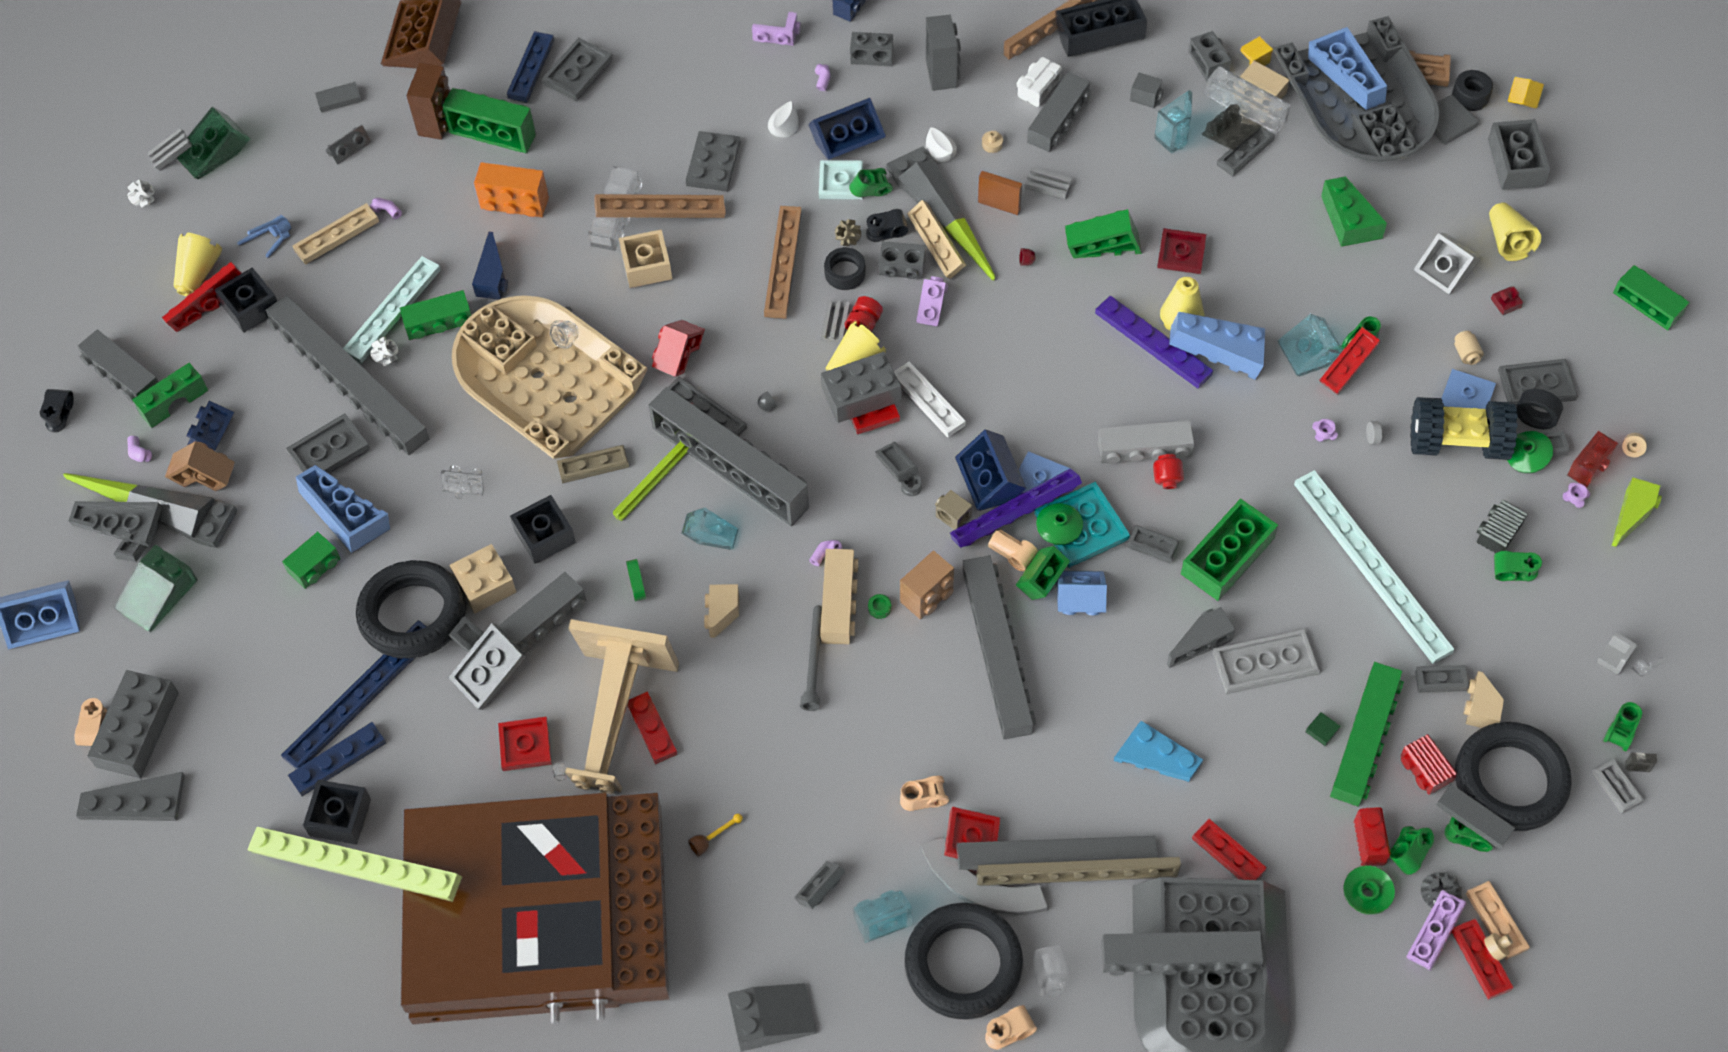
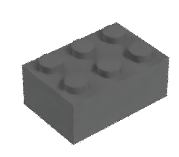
M951 14L926 17L925 59L932 91L957 88V79H960L958 65L961 62L960 54L957 52L961 51L960 39L955 37L958 34L957 24L952 22Z
M1536 119L1494 122L1488 141L1502 190L1545 186L1550 173V167Z
M885 352L821 373L822 390L838 423L901 402V385Z

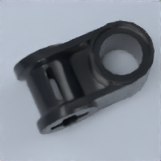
M892 209L887 212L872 214L867 218L868 228L866 230V237L872 242L900 238L909 231L901 209Z
M46 390L39 414L45 421L47 430L50 432H59L65 428L74 403V395L71 390Z

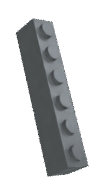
M1260 931L1103 934L1101 941L1103 973H1110L1113 976L1124 975L1125 972H1136L1137 975H1149L1152 972L1173 975L1178 973V971H1188L1190 974L1215 971L1218 974H1225L1231 970H1241L1242 973H1254L1260 970L1263 963Z

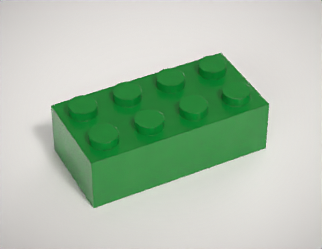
M453 87L442 105L449 133L525 154H527L536 136L531 109L525 105H517L502 99L499 100L484 94H476L465 89Z
M1240 498L1184 559L1181 575L1219 601L1275 539L1278 524Z

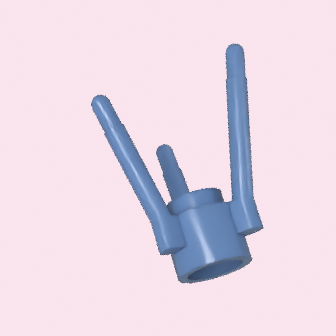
M280 215L267 223L247 231L249 236L238 241L237 244L242 245L270 231L273 236H280V238L266 253L265 256L269 258L279 245L290 236L288 231L291 230V225L283 215Z

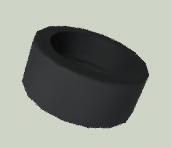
M848 247L837 248L831 251L824 262V273L827 282L832 287L840 290H850L859 286L864 281L866 274V264L862 254ZM847 261L857 265L858 270L852 275L841 276L834 273L832 267L839 262Z
M1528 389L1520 397L1516 407V414L1526 425L1545 430L1557 425L1564 408L1561 400L1553 393L1543 389ZM1531 406L1540 407L1547 412L1538 411Z

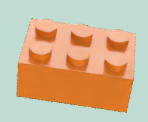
M480 162L474 185L481 209L506 212L508 214H522L529 217H543L549 194L542 170Z

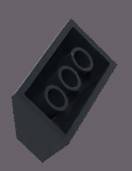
M1098 0L1055 11L1060 41L1067 57L1146 38L1147 18L1137 0Z

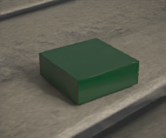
M1320 712L1306 728L1305 732L1326 746L1340 730L1341 726Z

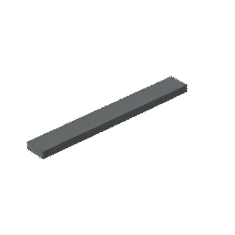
M1155 836L957 843L956 845L959 870L978 869V865L1158 858Z

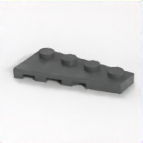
M75 501L68 521L75 527L150 547L162 506L159 502Z
M183 772L82 792L76 816L79 820L177 821L185 775Z

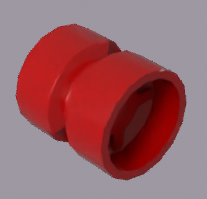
M860 296L852 308L853 311L850 312L845 321V327L848 330L849 326L855 321L857 322V327L863 325L873 332L875 323L878 322L883 313L882 305L871 297Z

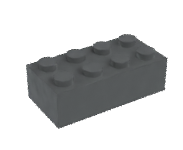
M130 670L125 671L87 755L96 768L142 778L179 694L171 680Z

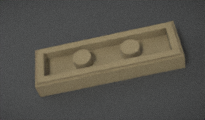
M624 445L557 460L562 484L629 468Z

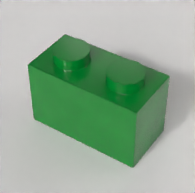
M317 531L287 556L282 563L287 573L306 589L308 586L316 583L327 570L334 568L341 558L337 549Z
M1054 546L1040 549L1016 583V586L1031 600L1044 598L1050 592L1070 560Z

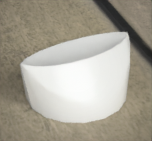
M792 101L778 108L768 121L769 131L777 137H789L795 134L799 128L798 114Z
M933 127L930 128L926 139V151L932 160H935L937 163L951 161L957 153L955 142L944 132Z

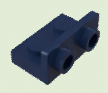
M209 400L206 407H200L195 417L199 419L197 425L192 424L186 437L190 438L187 445L195 441L202 442L208 448L215 451L234 412Z

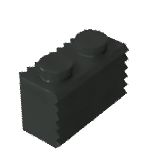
M1502 500L1499 506L1494 504L1488 513L1490 519L1488 522L1483 521L1476 532L1480 534L1477 543L1494 553L1505 551L1523 525L1528 513L1505 500Z

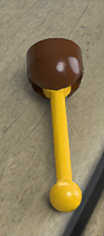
M736 813L732 820L708 836L698 834L690 838L688 844L691 850L698 857L704 854L709 847V840L733 824L742 822V815Z

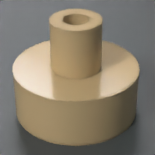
M989 131L983 135L982 148L986 152L996 153L1002 149L1003 137L999 132Z
M1639 433L1628 434L1623 440V451L1630 457L1643 455L1647 448L1645 437Z
M1493 933L1484 939L1488 951L1496 960L1500 961L1509 955L1507 947L1513 944L1509 935L1501 938L1497 933Z

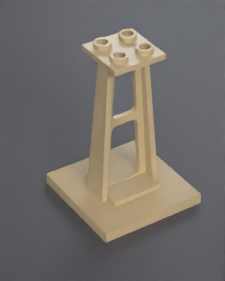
M571 619L569 630L584 656L604 659L585 770L566 768L565 773L576 784L575 787L590 790V787L600 788V792L614 794V791L621 792L622 786L615 776L607 774L638 666L678 672L679 661L666 635Z

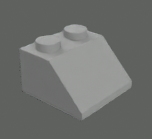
M1438 233L1414 268V271L1447 294H1451L1470 275L1481 257L1447 233Z

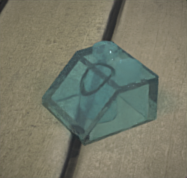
M1187 91L1158 111L1154 139L1171 154L1178 149L1184 148L1188 143L1192 116V91Z
M1309 314L1278 340L1281 349L1297 376L1328 367L1343 351L1325 318Z
M893 890L887 891L880 898L872 901L870 899L863 900L853 908L854 918L864 943L912 926V907L901 890L896 892Z

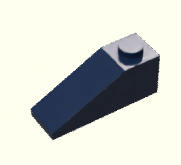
M489 231L472 286L475 297L500 300L503 292L507 291L508 280L504 276L494 234Z

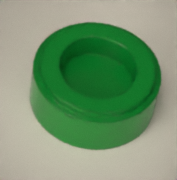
M876 594L869 599L868 611L872 617L883 619L891 613V600L886 595Z

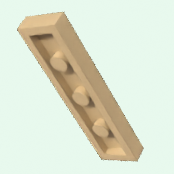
M924 200L920 201L907 215L944 275L951 279L966 264L928 203Z
M366 203L294 244L292 247L306 265L377 224L379 219Z

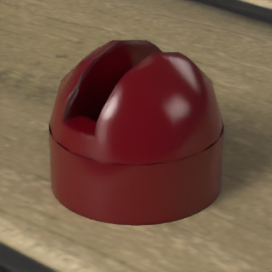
M1021 248L1019 253L1020 265H1032L1036 261L1035 252L1029 248Z

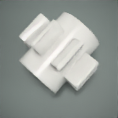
M139 179L127 187L130 190L127 194L128 198L136 206L140 205L143 208L155 200L152 197L155 191L149 182H142Z
M382 337L371 344L373 347L371 357L376 363H383L386 366L398 359L396 356L398 346L393 340H386V337Z

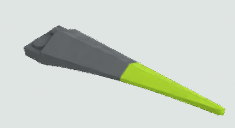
M922 146L887 163L886 169L897 185L917 203L922 200L926 201L942 227L962 246L991 280H995V275L935 160H932L925 148Z
M63 473L67 480L116 502H159L162 510L158 523L196 543L217 548L238 511L235 505L214 500L213 497Z

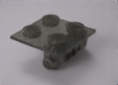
M1230 104L1225 112L1222 111L1215 119L1206 124L1205 131L1201 134L1234 150L1259 130L1262 125L1239 115V105Z

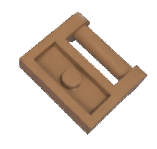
M1409 50L1428 85L1448 87L1450 55L1419 54Z

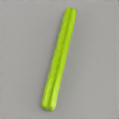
M680 441L613 510L612 514L615 518L623 521L688 453L689 447Z

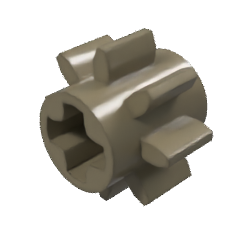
M841 220L840 224L835 228V239L840 240L842 246L856 245V242L861 238V226L855 225L856 220Z

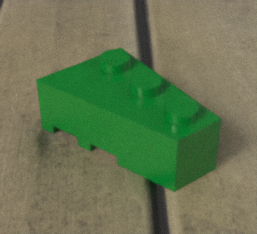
M1344 176L1325 180L1321 197L1340 246L1344 247L1383 239L1387 226L1386 221L1349 179Z
M1128 209L1096 216L1092 219L1074 222L1065 226L1067 245L1073 259L1101 257V253L1114 252V256H1119L1122 254L1121 252L1135 251V254H1142L1139 233Z

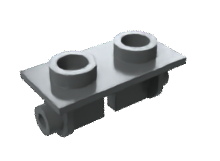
M361 124L331 145L329 144L325 151L330 157H333L336 164H339L369 144L371 140Z

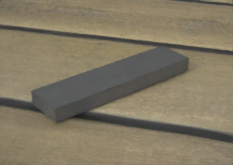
M678 376L668 386L672 391H678L688 402L697 404L705 414L714 416L724 427H730L738 437L747 429V423Z

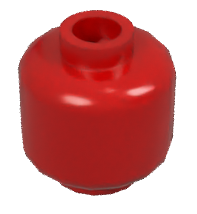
M1161 455L1153 463L1154 481L1156 484L1163 486V489H1175L1177 484L1184 480L1183 463L1181 459L1176 458V455Z

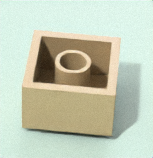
M662 229L619 238L629 288L672 279Z
M492 544L449 565L452 574L461 585L465 598L474 614L517 593L512 577Z

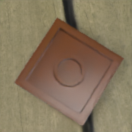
M981 171L979 175L978 203L1018 215L1021 210L1022 183Z

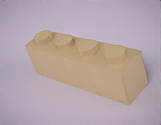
M826 549L820 631L821 644L850 645V636H855V622L851 621V614L856 615V600H852L853 593L857 594V579H853L854 573H858L859 559L854 558L853 549Z

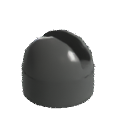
M768 391L758 398V406L762 410L769 411L777 406Z

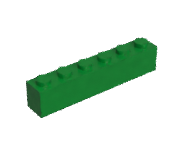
M1374 661L1330 794L1331 798L1359 807L1362 799L1367 800L1371 788L1370 785H1367L1369 777L1374 778L1378 764L1373 762L1375 756H1381L1384 743L1380 742L1382 735L1387 736L1391 725L1387 718L1389 714H1394L1398 703L1393 699L1395 693L1400 695L1404 681L1400 680L1402 670Z

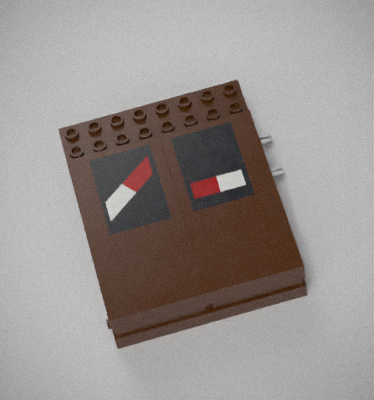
M658 792L607 796V793L404 809L403 861L462 876L453 901L403 890L401 1006L405 1013H409V1019L412 1024L551 1013V1024H555V1019L556 1024H559L560 1012L596 1009L597 1020H600L601 1009V1019L604 1020L605 1008L619 1007V1004L669 1000L662 808Z

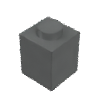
M1138 72L1131 88L1130 101L1154 108L1156 102L1161 101L1164 89L1161 88L1162 79Z

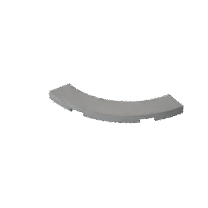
M945 838L920 844L924 858L933 873L937 875L951 892L966 902L987 907L996 913L1004 912L1024 915L1047 911L1048 907L1040 885L1022 888L999 885L979 886L977 885V876L968 870H959L956 858L944 856Z

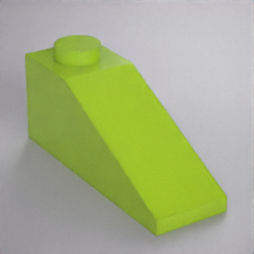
M1632 477L1625 492L1611 546L1617 547L1649 517L1653 508L1658 509L1662 498L1661 495H1658L1660 485Z

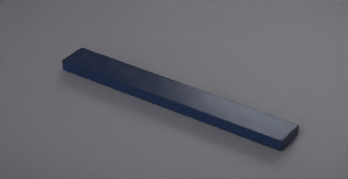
M418 620L406 632L418 631L427 626ZM383 654L281 754L282 758L295 769L315 758L415 658H396Z

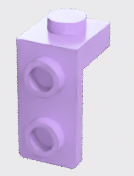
M788 13L785 28L753 24V40L793 45L795 36L800 33L801 23L797 22V13Z
M931 276L930 280L924 279L917 323L938 326L944 293H947L948 284L943 282V278Z

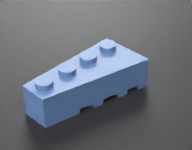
M1348 27L1309 42L1308 59L1365 110L1385 103L1387 85Z
M1178 312L1171 325L1170 345L1196 356L1201 354L1207 357L1210 362L1216 364L1218 361L1230 366V370L1235 372L1242 371L1249 374V378L1256 380L1264 366L1265 328Z
M316 465L296 476L298 491L351 553L390 530L388 513L378 510L373 506V503L367 499L363 500L355 494V491L349 487L345 488L338 483L337 479Z

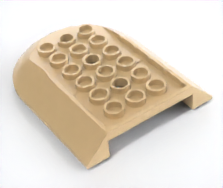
M536 296L507 297L482 307L462 325L456 335L452 348L454 373L463 389L553 459L573 456L635 397L647 371L646 366L565 307L554 301ZM537 372L544 373L541 378H533V375ZM569 396L576 397L574 402H565V399Z

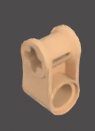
M89 698L82 703L78 725L75 730V743L77 746H92L107 713V709L103 707L102 702L96 698Z
M931 776L926 779L906 782L901 788V806L907 811H915L946 805L949 802V798L944 792V778L942 776ZM913 793L917 798H907L906 794Z
M1020 1005L992 1019L987 1025L985 1040L989 1047L999 1050L1018 1040L1031 1036L1036 1032L1037 1027L1025 1006Z

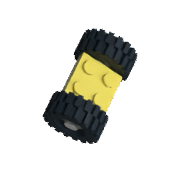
M1416 397L1412 409L1413 414L1411 415L1412 422L1410 424L1412 454L1437 456L1442 444L1482 447L1485 459L1510 460L1512 458L1514 447L1516 446V428H1518L1515 403L1489 401L1486 409L1444 407L1441 398Z

